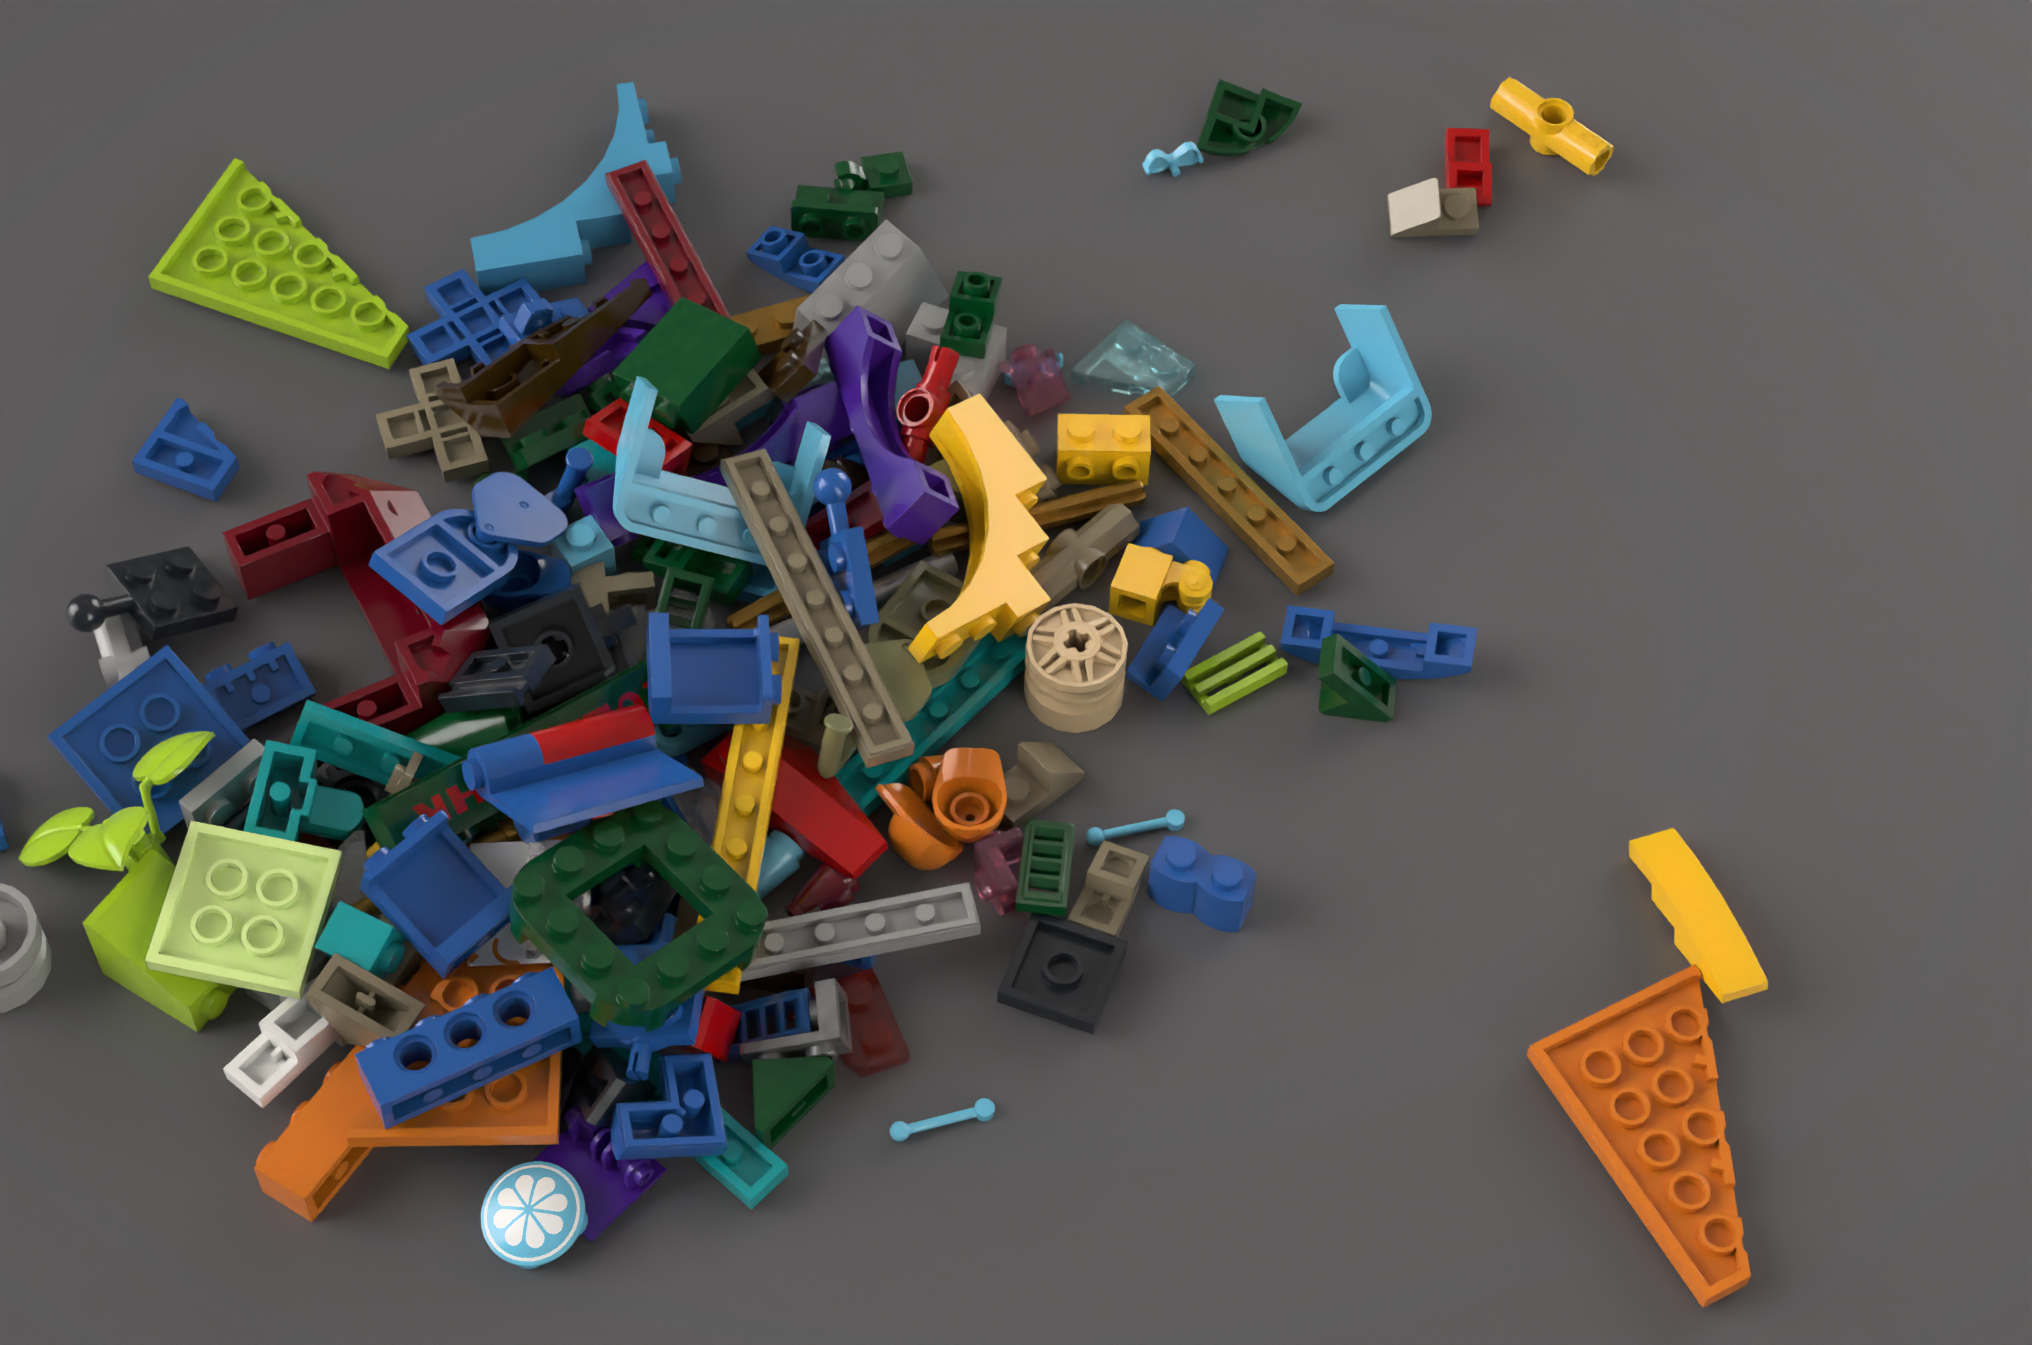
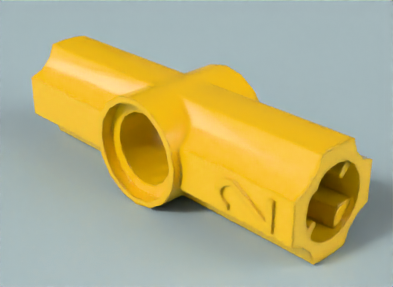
M1511 77L1500 84L1491 99L1490 108L1530 135L1529 142L1531 147L1536 152L1549 156L1558 154L1587 175L1593 177L1603 170L1605 164L1612 156L1614 146L1573 119L1574 111L1572 106L1562 99H1544Z

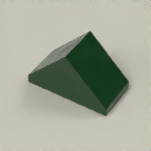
M827 1056L752 1060L755 1136L770 1150L835 1087L834 1061Z

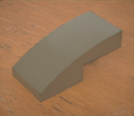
M1103 840L1087 871L1085 886L1067 921L1118 938L1149 864L1150 856Z

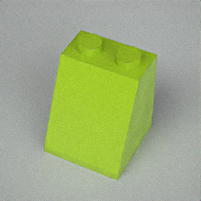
M150 848L84 920L83 926L102 973L194 1031L199 1032L209 1020L217 1018L223 1012L228 998L237 987L148 969L145 959L176 868L160 853Z

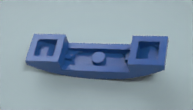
M1288 605L1280 649L1319 665L1322 639L1338 633L1394 679L1444 678L1471 672L1477 628L1430 622L1428 633L1354 625L1335 622V611Z

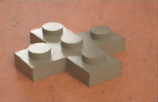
M451 358L409 369L418 404L375 414L388 459L391 460L434 448L445 483L489 472V462L480 437L481 435L441 401L434 390V387L443 381L457 384L461 382L454 359Z

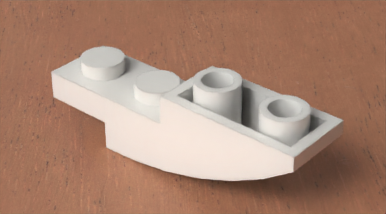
M412 975L409 979H407V980H406L405 982H403L402 984H407V983L411 980V978H412L414 975ZM317 977L305 985L301 1000L288 997L259 1022L262 1033L223 1068L226 1078L262 1108L269 1104L334 1042L338 1043L341 1047L347 1043L306 999V993Z

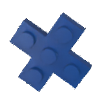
M461 269L424 287L426 299L441 318L408 334L409 347L423 365L451 358L454 359L456 364L471 356L476 363L483 362L487 366L509 350L508 347L512 345L498 327L501 315L518 312L523 302L541 300V298L525 278L485 296L467 272Z

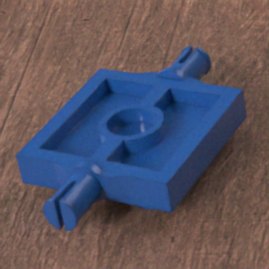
M664 913V917H661L654 928L652 940L639 945L615 946L636 965L673 941L677 918L671 914ZM705 988L668 1012L665 1024L658 1029L646 1032L645 1026H624L610 1021L605 1028L593 1020L589 1038L597 1048L622 1047L630 1050L626 1076L636 1081H639L640 1078L642 1081L647 1080L652 1052L671 1045H695Z

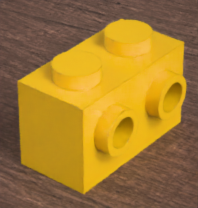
M1058 414L1056 475L1062 484L1113 485L1124 481L1139 480L1142 481L1143 485H1148L1151 455L1150 415Z

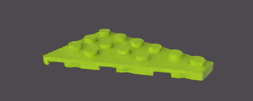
M236 158L228 166L148 276L152 289L386 369L391 368L407 344V335L410 334L408 325L396 313L388 311L385 302L378 295L373 296L360 283L359 276L338 255L330 253L327 244L320 237L315 238L302 225L301 219L280 198L274 197L271 189L263 181L259 182L246 169L245 163L242 160Z

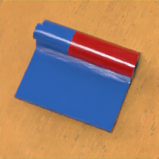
M641 704L471 748L468 751L467 760L462 764L463 777L471 791L476 790L483 799L533 834L590 818L594 820L613 815L614 811L703 787L702 776L657 749L652 719L646 708Z

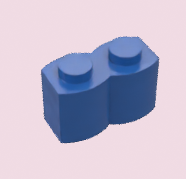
M1165 836L1150 863L1147 895L1165 909L1178 913H1193L1202 923L1211 928L1224 932H1239L1253 903L1257 873L1249 865L1236 858L1225 855H1210L1205 848L1192 840L1178 836Z

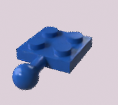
M828 468L821 471L813 483L815 497L819 502L826 505L831 532L829 538L819 542L821 550H817L857 631H861L880 622L863 526L849 528L845 501L851 494L850 478L840 469Z

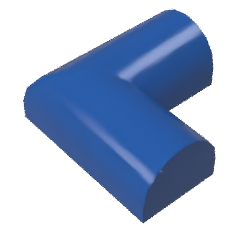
M711 1053L660 1055L657 1061V1069L663 1101L616 1103L611 1117V1144L613 1154L617 1160L719 1156L727 1149L728 1144Z

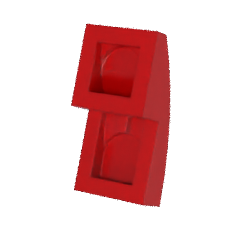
M1446 128V189L1475 188L1477 206L1491 207L1492 163H1489L1490 129Z

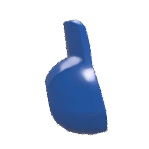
M518 550V560L509 580L482 600L490 607L507 613L570 586L571 571L567 563L562 559L531 551Z

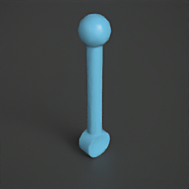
M1172 809L1167 812L1166 817L1106 830L1092 827L1086 833V841L1092 846H1099L1106 839L1167 827L1172 831H1178L1184 826L1185 815L1180 810Z
M981 1098L972 1108L909 1124L897 1121L890 1127V1136L893 1140L902 1142L909 1137V1134L975 1117L980 1121H988L994 1115L995 1105L990 1099Z

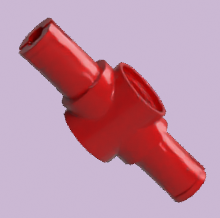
M932 346L928 365L921 383H917L915 388L907 391L897 404V417L903 424L900 438L908 454L922 464L925 463L929 448L935 447L929 434L948 408L951 397L948 389L960 358L959 353L946 347Z

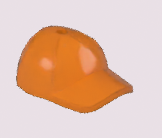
M951 748L943 756L932 793L935 817L947 834L958 841L966 843L980 841L988 837L999 826L1006 809L1007 791L1000 756L995 750L986 748Z
M900 783L876 786V792L893 812L888 829L891 846L909 865L918 870H935L955 859L963 851V842L947 834L937 822L935 813L910 787Z

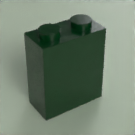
M681 297L612 374L621 390L619 393L620 398L627 403L630 402L636 377L646 378L658 390L652 415L668 428L673 429L676 426L693 435L760 361L762 356L748 327Z

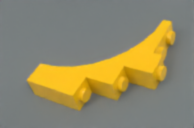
M980 393L947 408L929 434L948 463L962 494L969 523L970 557L964 585L952 606L928 621L907 648L918 663L936 654L940 659H943L962 645L963 640L972 637L974 641H977L989 632L992 633L998 642L1014 634L1022 638L1028 635V631L1051 601L1050 597L1029 572L1039 563L1040 557L1037 554L1049 540V537L1028 512L1038 502L1039 498L1036 494L1046 482L1047 477Z

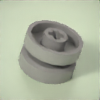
M0 883V1013H5L27 1003L42 989L51 971L52 950L29 898L15 887Z

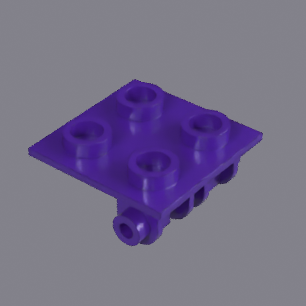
M577 1104L565 1115L564 1121L569 1125L559 1136V1144L549 1145L531 1162L543 1161L555 1164L565 1169L577 1181L584 1196L585 1211L588 1215L587 1227L581 1235L591 1243L664 1175L667 1169L655 1159L617 1160L612 1150L611 1128L598 1127L588 1123Z

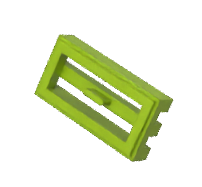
M1259 631L1188 669L1181 682L1205 712L1211 715L1286 674L1288 663L1283 657L1278 659L1275 647L1272 644L1268 646L1265 643V635ZM1264 662L1267 664V666H1265L1264 668L1226 687L1225 689L1215 693L1214 695L1210 697L1207 696V693H1209L1210 691L1220 687L1225 683L1230 684L1236 681L1237 679L1242 677V674L1259 666L1260 664Z

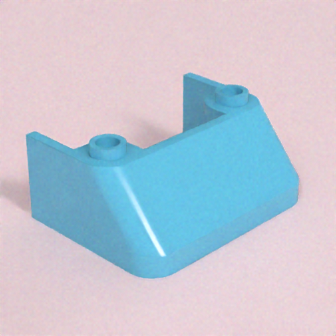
M1340 304L1334 308L1351 345V348L1338 358L1333 371L1334 383L1341 398L1286 440H1284L1265 398L1219 395L1214 399L1242 461L1302 510L1314 512L1328 510L1422 436L1430 426L1432 418L1430 403L1386 305Z
M637 376L617 446L613 512L618 522L626 530L633 533L767 566L728 487L661 470L666 452L662 438L654 430L648 428L658 390L646 378ZM807 421L795 465L772 462L804 526H806L815 495L813 483L816 476L822 471L831 440L830 434L816 423Z

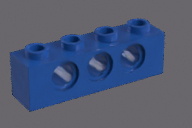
M553 967L539 973H526L518 977L512 985L492 994L483 993L470 998L462 1007L442 1016L432 1015L419 1021L414 1028L397 1036L376 1039L368 1044L363 1051L356 1053L355 1057L363 1084L385 1129H389L582 1042L579 1016ZM516 1017L528 1019L519 1026L505 1024L510 1019ZM465 1039L479 1041L476 1045L469 1048L456 1046ZM416 1061L429 1062L425 1068L420 1070L407 1069L410 1064Z

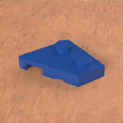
M178 397L132 460L135 473L217 502L239 470L237 457L224 443L218 442L214 432L205 422L200 423L190 412L189 405L185 400Z

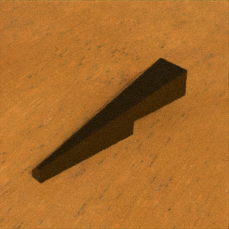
M636 278L630 281V286L609 301L604 296L592 302L594 311L581 318H572L567 315L510 345L507 352L487 366L483 362L471 366V377L458 384L446 381L439 383L434 387L438 398L482 437L512 438L653 295L646 278Z

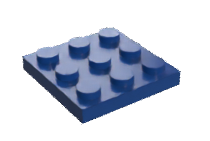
M168 645L164 646L48 735V741L113 815L128 807L138 806L144 808L139 790V785L142 781H136L132 773L137 763L150 749L176 735L197 731H213L216 737L212 738L195 759L180 774L165 784L154 785L151 790V797L160 830L165 836L185 821L179 800L250 742L249 738ZM148 821L143 829L146 834L151 833Z

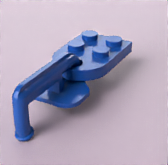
M581 447L569 450L565 459L567 466L558 487L545 496L515 474L508 472L493 473L475 484L472 490L474 511L449 509L433 515L374 551L368 566L440 625H443L503 586L509 580L518 560L516 544L543 548L565 533L568 520L564 512L572 507L577 497L574 489L582 485L587 471L593 465V455L589 450Z

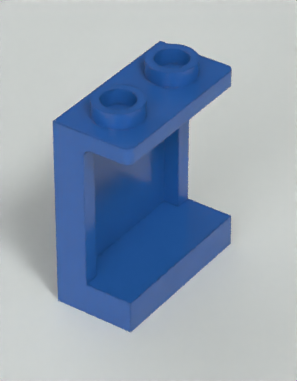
M648 613L646 636L649 715L653 724L770 723L772 704H781L782 685L781 675H772L771 662H778L779 636L778 632L769 631V615H758L757 627L755 629H669V613Z
M441 809L431 818L423 814L415 819L402 833L405 839L391 851L387 846H384L370 856L363 864V868L366 871L363 873L360 889L437 973L445 979L511 923L509 903L513 884L506 889L450 829L448 826L449 816Z

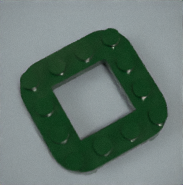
M659 800L614 811L613 815L596 819L527 862L513 880L509 903L510 930L516 941L522 944L529 939L592 1004L589 1016L605 1028L609 1021L624 1026H645L646 1032L663 1026L668 1012L737 966L741 971H744L754 960L768 915L766 906L762 903L754 889L681 817L671 810L664 808ZM632 862L638 868L649 863L704 918L703 921L636 965L572 902Z

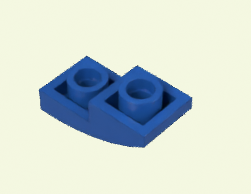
M772 225L746 252L748 259L761 269L792 286L813 293L845 261L844 255L810 247L805 233Z

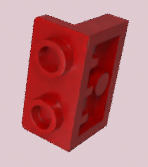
M619 398L588 418L585 422L583 435L617 456V446L629 403ZM650 418L648 428L654 430L662 438L666 452L661 470L685 476L693 444Z

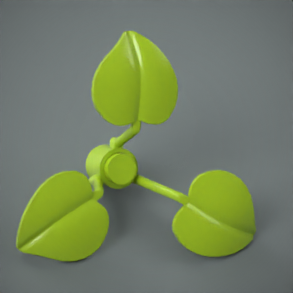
M197 731L176 735L160 742L140 759L132 773L136 781H142L139 785V790L144 808L134 806L122 809L113 814L109 819H105L102 824L88 826L95 817V812L92 808L74 807L64 810L48 819L33 833L24 846L18 860L25 866L35 867L54 862L68 853L70 858L80 865L122 872L124 866L130 871L148 850L152 848L174 865L160 845L166 840V837L160 830L151 797V790L154 785L165 784L180 774L216 735L213 731ZM147 821L151 830L149 834H146L143 830Z

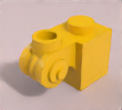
M1128 543L1110 586L1108 613L1152 627L1162 603L1168 600H1176L1177 609L1185 614L1190 608L1198 613L1209 598L1211 599L1213 582L1210 576V569L1200 561L1189 560L1182 564L1173 561L1172 555L1162 553L1155 548L1141 547Z

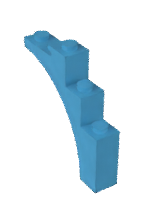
M634 82L616 84L619 111L615 134L604 158L579 188L564 201L536 218L503 231L470 238L478 286L485 296L522 278H525L536 292L586 284L585 265L593 264L591 249L632 242L630 228L606 184V173L646 160L669 203L676 202L674 184L682 183L678 158H669L666 141L655 142L653 129L645 130L644 124H649L647 103L645 98L637 99Z

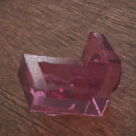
M1029 343L1011 350L1010 355L1012 358L999 363L1002 372L1011 374L1026 416H1033L1071 400L1054 349L1037 348L1035 343Z
M1019 827L1005 832H992L981 841L974 843V884L981 899L984 902L990 900L998 916L1016 909L1018 883L1008 865L1020 861L1022 857L1024 836Z

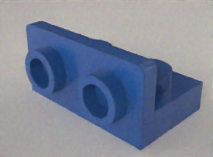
M1210 598L1198 613L1190 608L1185 614L1175 606L1168 605L1125 671V677L1163 702L1184 676L1225 608Z
M274 642L266 643L248 654L250 661L234 669L228 663L207 673L204 676L206 683L202 684L242 732L316 695L315 688L289 642L279 647H276Z

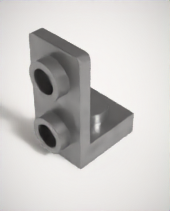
M835 978L814 982L816 999L809 1001V1015L815 1032L740 1044V1056L753 1069L752 1060L827 1056L832 1061L837 1060V1055L852 1053L847 993Z

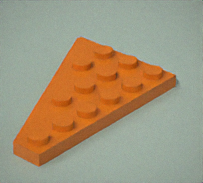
M496 937L492 944L493 954L499 962L506 965L468 966V961L472 964L479 958L474 953L443 981L437 984L430 995V1003L419 1021L432 1015L442 1016L458 1009L476 995L483 993L492 994L508 987L518 977L529 972L539 973L553 967L564 990L566 977L552 963L520 964L518 960L504 959L498 953L497 945L499 939ZM516 1017L510 1019L505 1024L519 1026L528 1019ZM465 1039L456 1046L469 1048L476 1045L479 1041ZM563 1050L389 1129H385L370 1098L353 1125L349 1124L347 1127L346 1139L348 1146L559 1144ZM416 1061L410 1064L407 1069L420 1070L425 1068L429 1062Z
M1694 964L1530 1045L1527 1057L1702 1308H1705L1746 1286L1751 1278L1748 1255L1743 1248L1742 1242L1744 1230L1742 1218L1738 1217L1734 1193L1736 1182L1730 1146L1725 1139L1724 1130L1726 1122L1724 1111H1721L1716 1084L1718 1073L1713 1043L1708 1036L1707 1027L1709 1019L1707 1008H1704L1700 987L1701 972Z

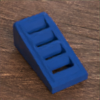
M802 988L785 991L730 1006L742 1014L738 1024L739 1043L731 1045L727 1062L743 1059L740 1056V1044L815 1032L809 1015V1001L814 1000L809 989ZM795 1013L796 1028L787 1030L786 1014ZM775 1016L777 1033L768 1035L767 1017ZM756 1019L758 1038L749 1040L748 1020Z

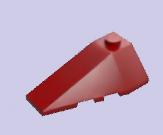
M733 731L701 760L715 799L720 801ZM785 733L768 830L771 832L774 829L781 831L790 837L803 851L855 881L888 849L887 842L835 776L825 779L819 775L817 767L819 755L816 751Z

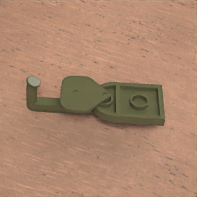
M923 560L917 564L878 613L880 622L870 626L867 641L864 644L903 722L913 719L930 698L932 688L941 686L953 678L983 639L974 641L972 637L963 640L962 645L943 659H940L936 654L918 663L907 648L924 625L952 606L964 585L963 581ZM836 713L829 714L824 719L826 728L817 767L819 775L825 779L835 776L857 748L850 735L853 729L852 721L846 716Z

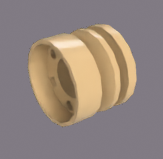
M1077 603L1053 607L1040 615L1029 629L1026 642L1024 695L1029 710L1040 722L1058 731L1080 733L1101 727L1112 720L1120 709L1124 693L1128 642L1123 627L1111 614L1092 605Z

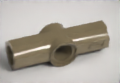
M1110 503L1079 530L1066 529L1053 540L1046 552L1045 558L1029 571L1051 599L1040 615L1051 609L1076 587L1084 590L1092 586L1103 574L1108 560L1139 535L1140 525L1127 507L1121 503L1118 505Z

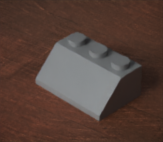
M886 219L796 309L793 330L799 328L802 331L814 319L828 330L827 338L858 305L891 322L898 343L901 346L906 341V332L922 302L940 307L948 298V293L920 247ZM824 347V348H823V352H822V356H823L827 361H829L828 356H827V353H826V350H825V347Z

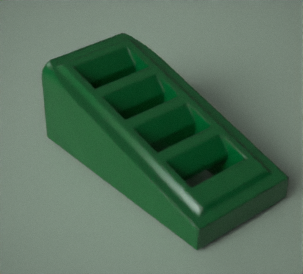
M668 566L655 613H667L669 606L695 612L693 620L669 614V624L686 629H703L715 587V578ZM674 589L700 595L698 603L674 597ZM646 646L642 657L643 660L647 658Z
M1030 819L1026 822L1015 911L1066 916L1075 837V826L1072 823ZM1029 888L1055 890L1058 893L1029 890Z

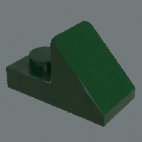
M1338 633L1323 638L1318 667V679L1321 680L1319 712L1324 715L1385 723L1393 720L1397 680Z

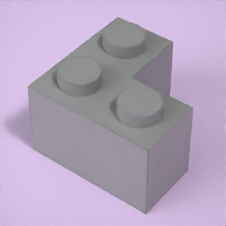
M922 302L906 332V361L913 359L921 374H925L932 346L940 347V337L949 312L947 309ZM996 324L993 325L985 359L960 356L949 387L955 380H958L972 396L980 393L987 401L1006 363L1007 328Z

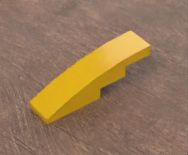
M1671 828L1630 840L1629 857L1652 884L1651 900L1674 927V944L1691 965L1695 964L1701 972V978L1720 1002L1725 1003L1767 990L1768 980L1746 936L1723 896L1677 831Z

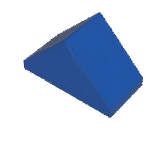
M1188 506L1140 522L1139 535L1131 544L1155 548L1162 553L1172 555L1173 561L1184 564L1189 560L1204 563L1211 572L1212 588L1215 587L1227 558L1229 547Z

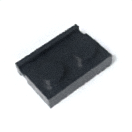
M547 644L474 651L448 683L452 690L448 693H441L438 700L447 713L523 706L526 701L522 695L533 692L543 683L544 675L556 658Z

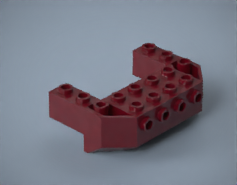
M311 472L306 474L312 498L222 532L231 566L248 600H251L338 565L395 675L322 705L405 735L446 712L438 697L441 693H448L452 690L448 683L472 652L498 648L488 626L490 620L485 616L480 600L445 624L440 625L368 566L374 551L431 517L416 490L353 474Z

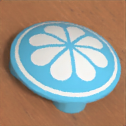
M543 1161L522 1163L504 1172L488 1190L481 1209V1228L489 1247L503 1260L526 1270L535 1269L563 1255L574 1244L578 1236L585 1231L588 1224L584 1196L577 1181L562 1167Z

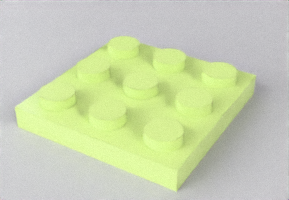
M191 821L145 959L148 969L301 1000L316 953L315 945L321 936L344 861L342 851Z

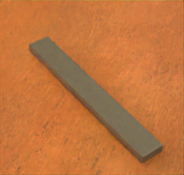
M766 449L722 459L720 472L839 713L849 718L853 723L850 735L866 767H873L913 755L915 744Z

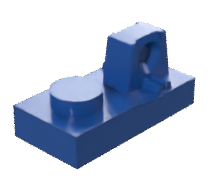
M578 297L548 303L545 298H541V300L523 302L518 312L501 315L498 327L509 342L514 344L567 315L572 318H581L589 314V311Z

